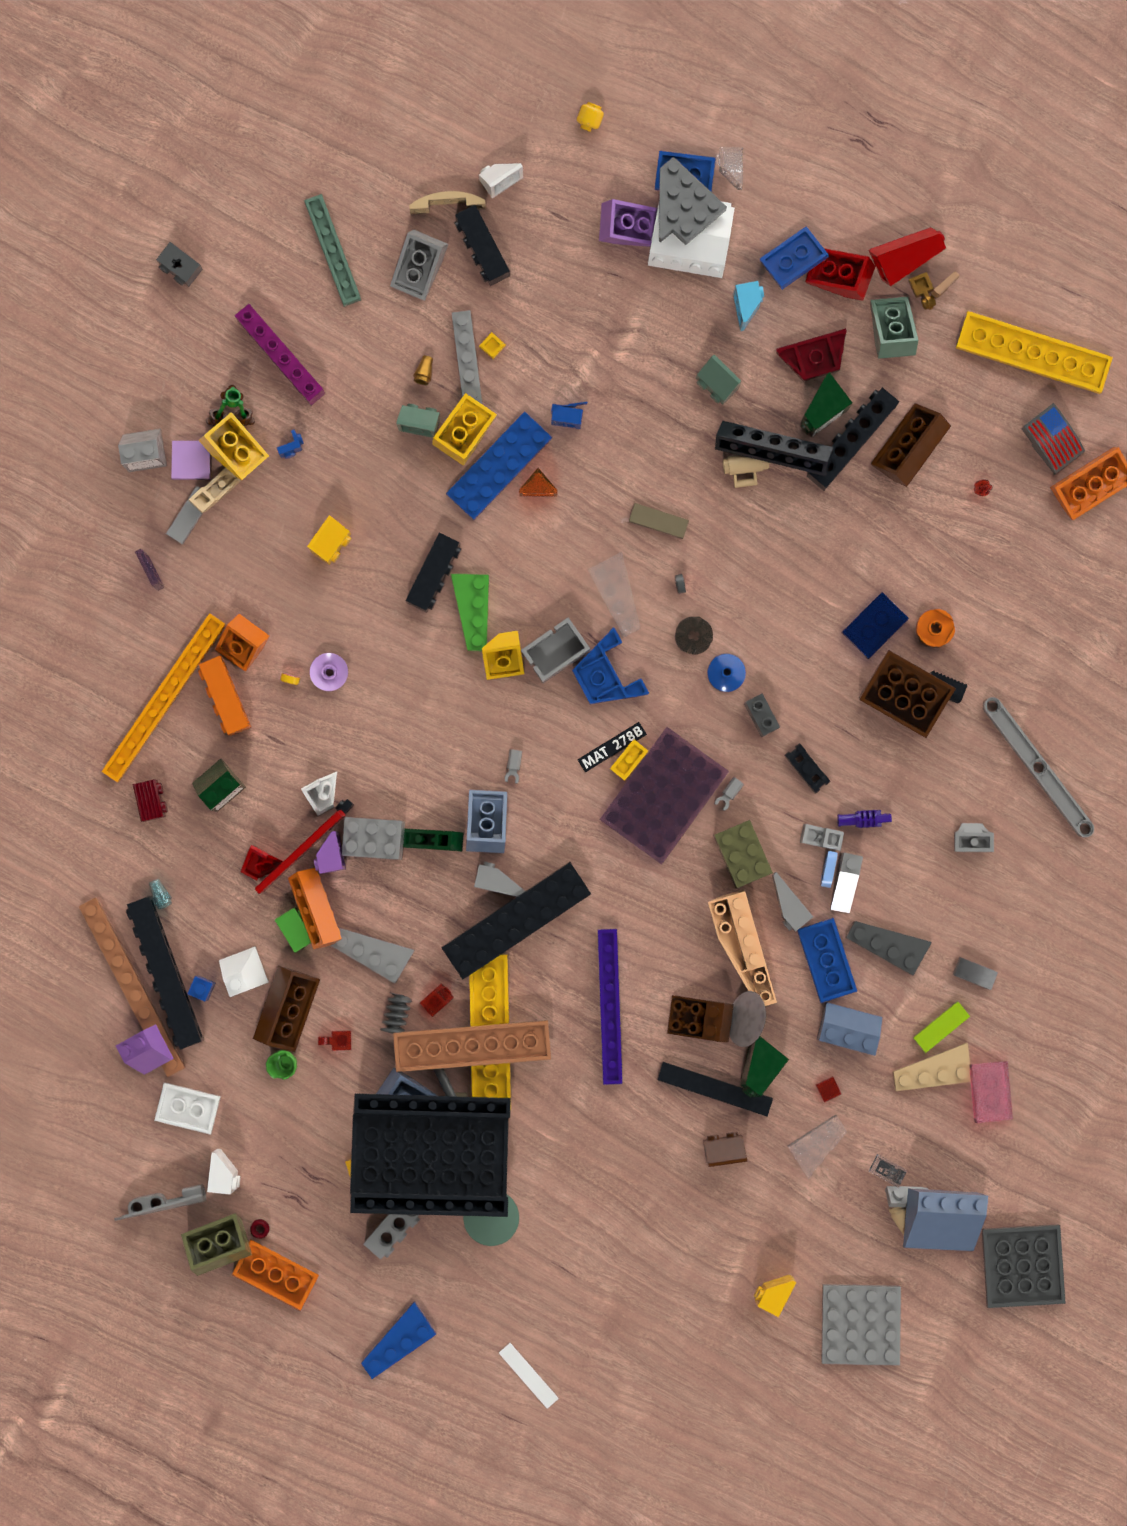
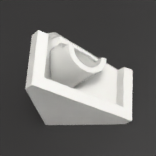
M337 772L322 777L301 788L318 816L335 807L334 796Z

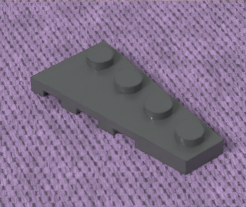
M854 921L845 937L914 976L932 943Z

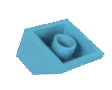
M758 281L735 285L733 298L740 331L745 330L758 311L761 302H763L764 290L763 286H759Z

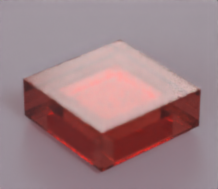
M833 1076L815 1084L823 1102L841 1095Z

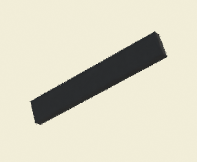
M666 1062L662 1063L657 1078L658 1081L767 1117L773 1101L772 1097L766 1095L750 1098L742 1092V1087Z

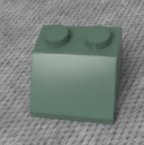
M715 355L708 360L696 376L698 380L696 383L703 390L707 389L711 393L710 397L716 403L720 402L722 405L739 389L741 380Z
M414 404L402 405L396 423L398 430L433 438L438 431L441 417L437 409L426 407V410L419 409V406Z

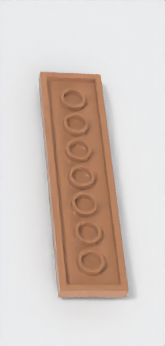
M548 1020L393 1033L396 1072L551 1060Z

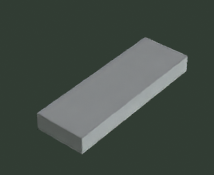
M198 486L195 487L166 533L181 544H184L202 516V513L189 502V499L200 489Z

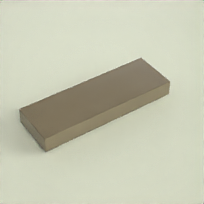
M635 503L629 522L683 539L689 520Z

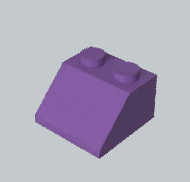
M332 831L316 854L317 859H314L315 869L320 874L346 870L344 856H342L340 835L337 831Z
M156 1024L116 1045L124 1063L144 1075L174 1059Z

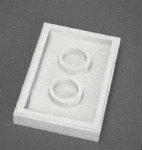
M164 1083L154 1121L211 1135L221 1096Z

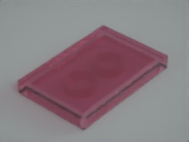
M1008 1061L970 1064L974 1123L1012 1120Z

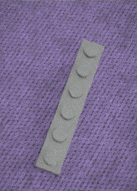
M471 311L453 312L452 320L462 397L466 393L482 404Z

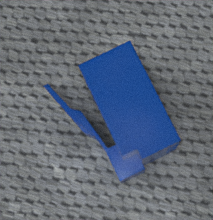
M587 402L571 403L568 405L552 404L551 425L581 429L583 410L575 408L580 405H587Z

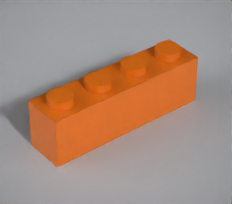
M217 656L200 663L198 673L201 680H205L208 687L205 690L208 697L214 700L215 704L212 706L216 716L220 715L222 722L220 726L223 733L232 736L251 728L223 657Z
M315 868L298 871L288 877L313 950L330 946L342 939L340 930L337 927L334 913L329 905L318 871Z

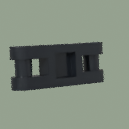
M799 743L795 746L796 749L791 753H786L784 756L816 794L820 791L819 788L824 784H829L831 781ZM799 755L803 757V760L800 763H798L795 759ZM816 774L820 779L814 783L811 778Z

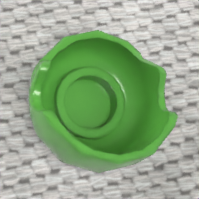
M279 1050L273 1053L266 1062V1071L273 1079H288L295 1074L298 1067L296 1057L286 1050Z

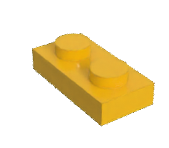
M633 739L611 766L610 770L625 781L648 753V750Z

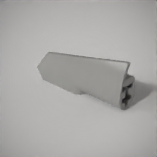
M201 1184L183 1188V1197L169 1200L161 1193L134 1198L128 1205L129 1214L116 1217L114 1220L117 1221L205 1202V1187ZM154 1198L160 1199L161 1205L154 1207L152 1200ZM135 1202H139L142 1205L141 1211L137 1212L134 1210L133 1204Z

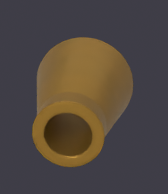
M422 356L413 374L415 383L426 386L431 381L432 357Z

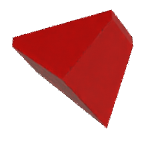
M251 845L240 872L257 881L259 878L271 873L283 861L257 846Z

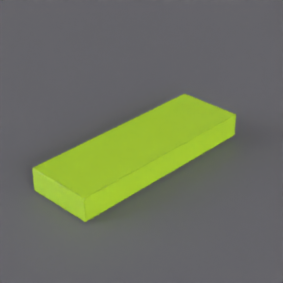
M957 1001L916 1034L913 1039L927 1053L966 1021L970 1015Z

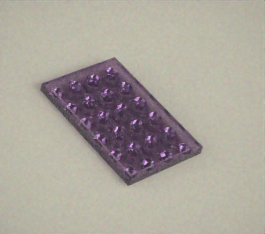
M666 727L602 815L600 821L662 865L729 771L673 730Z

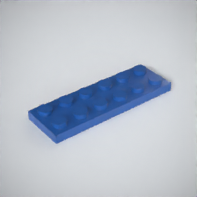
M524 411L456 482L446 495L469 517L475 520L551 441L552 436Z

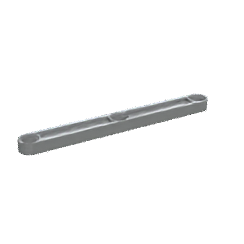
M995 697L986 699L983 703L984 712L1076 834L1082 838L1091 836L1094 832L1093 823L1000 700ZM989 701H994L997 704V709L993 712L987 708ZM1036 762H1040L1043 765L1041 773H1037L1033 769ZM1083 823L1088 824L1090 827L1088 834L1080 832V826Z

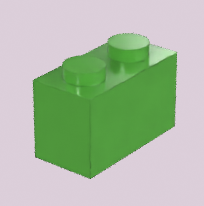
M296 907L275 919V922L295 953L311 944L301 913Z

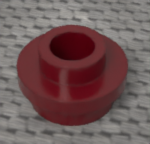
M263 1219L255 1220L250 1226L252 1236L257 1239L265 1238L270 1231L269 1224ZM258 1225L263 1226V1232L257 1231Z

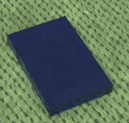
M881 592L841 633L867 659H870L909 618Z

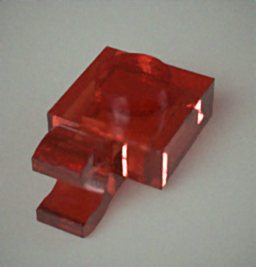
M351 1030L332 1031V1037H318V1045H332V1051L351 1050Z

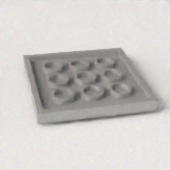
M822 1284L821 1363L900 1365L901 1286Z

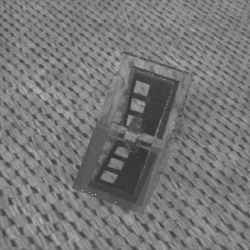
M877 1154L869 1172L899 1188L907 1170Z

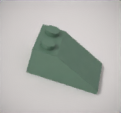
M908 297L871 300L874 341L878 359L916 355L919 340Z

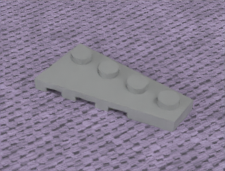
M339 928L342 939L331 945L393 983H396L415 951Z

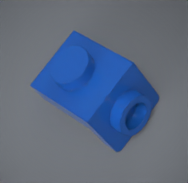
M291 430L294 441L277 447L281 458H292L296 455L295 453L302 451L301 445L304 442L300 433L297 434L295 430Z

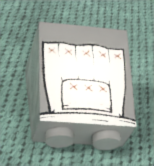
M161 429L124 434L118 445L121 465L128 472L167 466Z

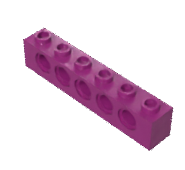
M247 304L234 315L240 325L311 406L325 395L323 388L250 304Z

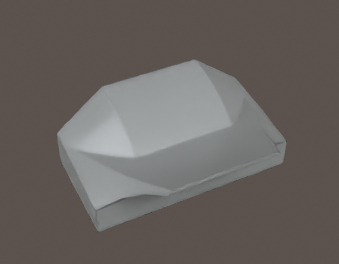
M962 823L959 830L954 832V852H994V833L989 832L983 823Z

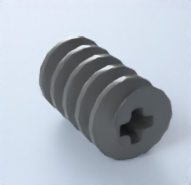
M391 993L394 997L388 998V1001L392 1005L386 1006L390 1013H384L388 1020L382 1021L387 1027L380 1028V1030L392 1034L405 1032L400 1026L407 1024L402 1018H408L409 1015L404 1011L410 1010L411 1007L406 1003H411L412 999L405 995Z

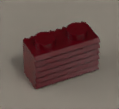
M153 779L132 784L141 822L166 817L165 813L168 812L166 802H162L161 794L164 791L161 782L158 783V780Z

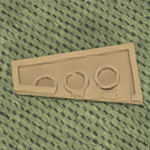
M968 1043L961 1044L958 1047L893 1071L895 1091L973 1082Z

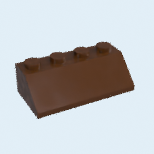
M914 403L871 462V465L894 482L907 487L951 425L941 413Z
M278 965L253 1039L268 1046L295 1052L320 979Z

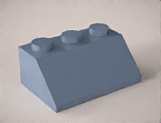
M826 1002L817 1040L875 1056L880 1040L883 1017Z

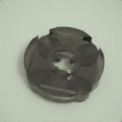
M701 617L685 618L679 623L675 631V642L678 648L688 654H702L713 641V630L710 624ZM689 632H698L699 636L697 637L699 639L697 641L694 639L690 640L688 635L691 634Z

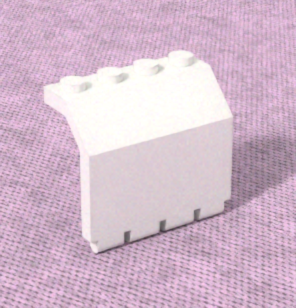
M722 202L727 206L726 211L685 245L673 233L662 242H659L658 203L648 266L722 278L735 208L731 207V203Z

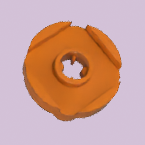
M941 609L929 610L923 613L916 624V635L923 644L929 647L938 648L947 644L955 633L952 616ZM932 624H939V633H937V631L936 633L932 632Z

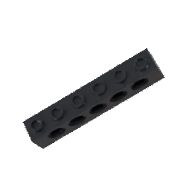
M883 387L879 391L875 390L870 395L869 399L871 401L867 406L863 404L856 412L859 415L855 420L851 418L844 426L846 428L844 433H838L832 440L834 443L832 445L833 453L830 463L832 470L827 471L826 476L808 473L807 477L823 491L827 489L899 404L900 401ZM874 405L879 406L881 413H874L871 407ZM866 420L869 427H861L859 421ZM847 435H855L856 442L848 441ZM835 449H842L844 451V456H837L835 454Z
M722 421L715 441V450L826 476L833 453V447L727 421Z

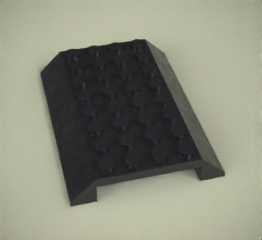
M355 1093L352 1119L350 1213L508 1217L507 1156L508 1119L510 1118L511 1098Z

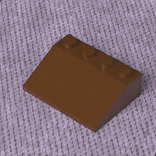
M888 650L859 696V700L927 738L956 688Z

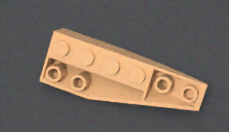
M739 890L709 901L708 905L718 939L748 991L759 994L765 1006L777 1003L745 891Z

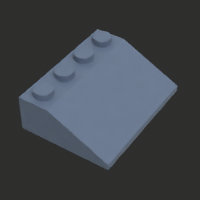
M908 1188L903 1247L974 1251L987 1216L988 1195L977 1192Z

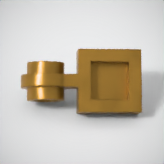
M927 272L910 278L908 282L915 297L923 296L924 298L921 299L923 308L925 310H932L936 306V301L932 295H928V293L934 290V287Z

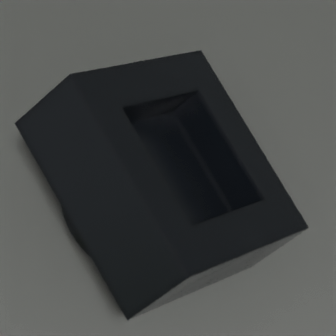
M348 799L346 801L341 800L335 809L337 811L342 810L347 814L354 804Z

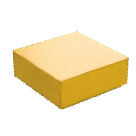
M491 332L479 345V348L494 360L505 348L506 344Z

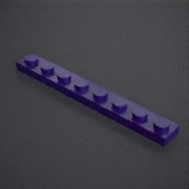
M617 929L598 930L603 1085L623 1084Z

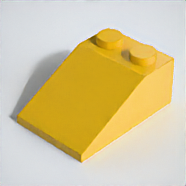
M465 393L433 437L432 445L464 466L497 414Z
M232 412L198 440L216 460L240 480H243L269 457Z

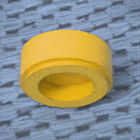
M282 673L280 680L298 685L300 677Z

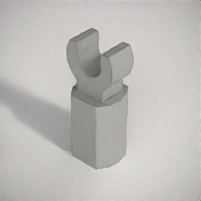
M509 750L507 763L509 772L505 775V782H508L509 776L513 775L516 778L515 783L518 784L519 775L517 770H520L523 751Z
M733 777L722 792L724 795L718 797L714 804L717 805L719 801L723 800L725 807L722 810L725 811L729 807L730 799L733 800L744 784Z

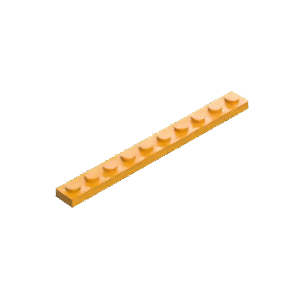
M209 613L101 772L119 783L226 626L224 622Z

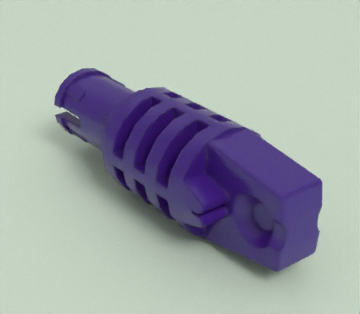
M881 810L857 811L854 814H838L837 821L839 827L855 825L857 828L882 827V823L892 822V816L890 813L881 814Z

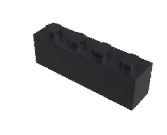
M476 205L456 214L455 227L458 232L462 231L465 237L463 242L466 248H471L473 252L471 257L475 265L481 267L482 271L480 274L483 281H488L489 285L492 286L510 277V270Z
M440 532L438 533L405 600L407 604L426 613L429 609L432 610L437 601L434 598L437 592L441 593L445 585L443 580L446 575H450L453 569L451 563L461 553L460 542Z

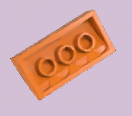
M1113 447L1050 488L1071 520H1074L1127 486V461L1120 448Z
M250 1239L249 1246L252 1255L239 1260L232 1276L301 1311L319 1275Z

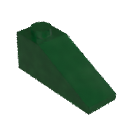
M405 828L403 848L462 852L464 832Z

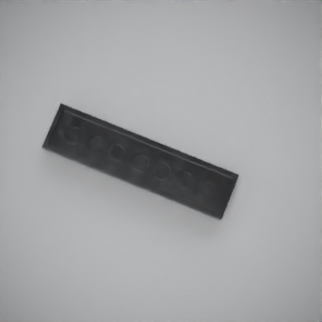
M568 862L441 948L463 980L591 895V892L571 862Z

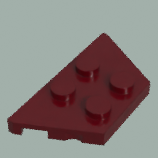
M845 328L780 347L775 351L802 381L827 375L829 372L840 371L847 330Z

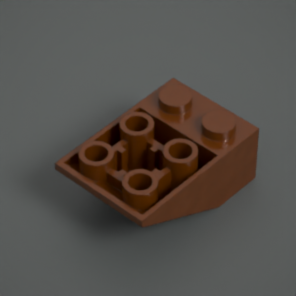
M672 995L667 1034L715 1042H729L734 1004Z

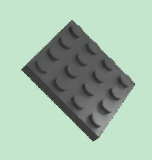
M1059 1224L982 1229L987 1308L1066 1304L1061 1228Z

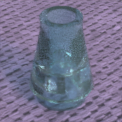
M160 879L149 883L154 906H157L158 909H163L172 904V897L162 885Z

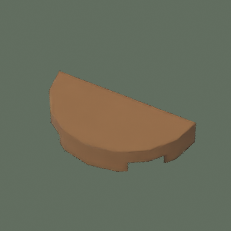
M954 271L932 291L931 295L939 298L948 290L947 288L955 283L960 275Z

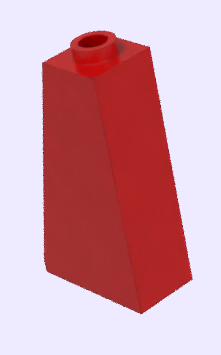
M930 227L876 246L868 251L881 280L892 286L945 250V237L941 231H936Z

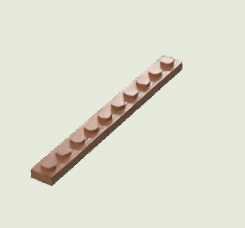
M95 897L80 905L79 908L142 1029L145 1030L156 1024L174 1059L161 1065L167 1077L186 1068L98 898Z

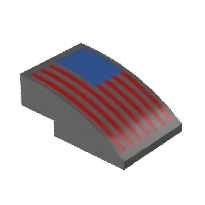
M1054 403L1021 428L1033 443L1032 447L1054 474H1057L1085 452L1076 433Z

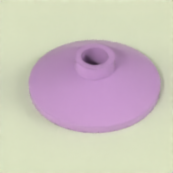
M334 653L319 655L310 667L312 682L316 687L324 691L339 689L344 685L348 677L346 662ZM329 669L333 670V675L327 676L326 671Z

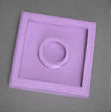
M172 441L171 479L210 480L211 454L199 441Z

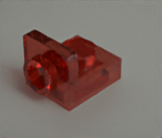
M441 983L420 1004L433 1017L454 996Z

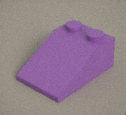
M615 199L602 203L599 241L620 245L651 247L658 208Z

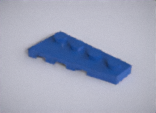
M415 1301L361 1362L371 1379L436 1335L435 1330Z

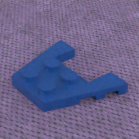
M612 628L572 670L589 704L649 694L642 678L623 687L605 652L622 644L615 628Z

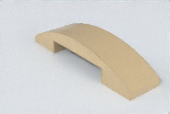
M445 191L424 196L410 204L409 208L411 214L430 213V205L466 203L467 208L476 205L477 209L480 210L486 209V203L481 197L470 193Z
M225 468L204 488L201 487L189 499V502L203 514L225 497L241 480Z

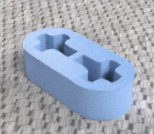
M827 851L820 884L822 887L831 888L837 852Z

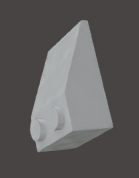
M416 230L408 232L390 286L425 301L443 262L448 244Z

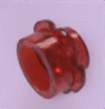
M982 479L974 484V493L979 496H986L993 487L989 480Z

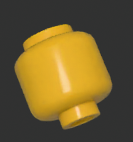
M590 102L583 104L576 119L581 124L580 128L589 132L592 129H599L604 116V112L601 110L602 107Z

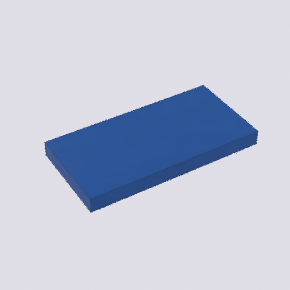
M834 918L799 928L797 932L820 1003L857 992Z

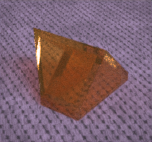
M538 467L519 489V496L557 497V489Z

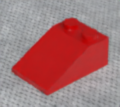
M825 249L829 257L809 271L805 282L845 298L863 301L876 267L870 257Z

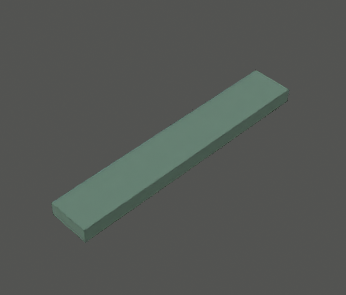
M322 194L304 200L343 306L361 301Z

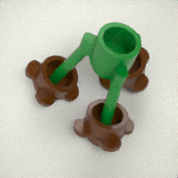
M229 385L225 392H221L220 397L224 400H222L220 408L211 409L209 417L206 419L207 424L215 426L226 417L223 412L225 406L231 408L238 406L239 410L234 416L243 426L255 423V419L252 418V410L243 407V394L239 392L235 385Z

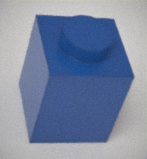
M195 976L187 994L206 1002L209 1000L216 983L201 976Z

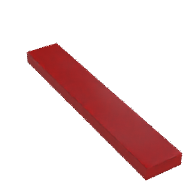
M342 810L336 811L255 887L257 893L265 892L346 814Z

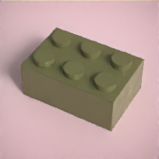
M750 820L713 835L735 888L773 873Z
M236 1213L181 1234L190 1269L197 1276L252 1255L242 1219Z

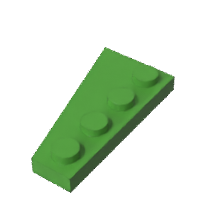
M451 574L467 650L482 651V647L487 644L489 575Z

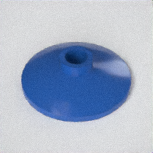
M722 654L715 657L708 667V679L711 685L719 691H734L745 680V666L738 657L732 654ZM725 669L731 671L729 676L724 675Z

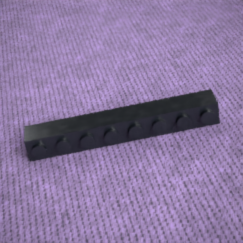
M152 896L127 904V916L129 920H133L135 927L132 929L135 937L140 939L141 945H139L142 956H146L148 961L146 968L148 973L153 975L154 981L152 984L155 992L160 994L159 1004L161 1009L167 1013L166 1023L168 1028L173 1030L174 1036H172L175 1046H179L181 1050L204 1041Z

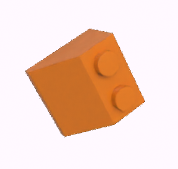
M238 614L227 624L215 650L246 672L260 654L270 636L241 614Z

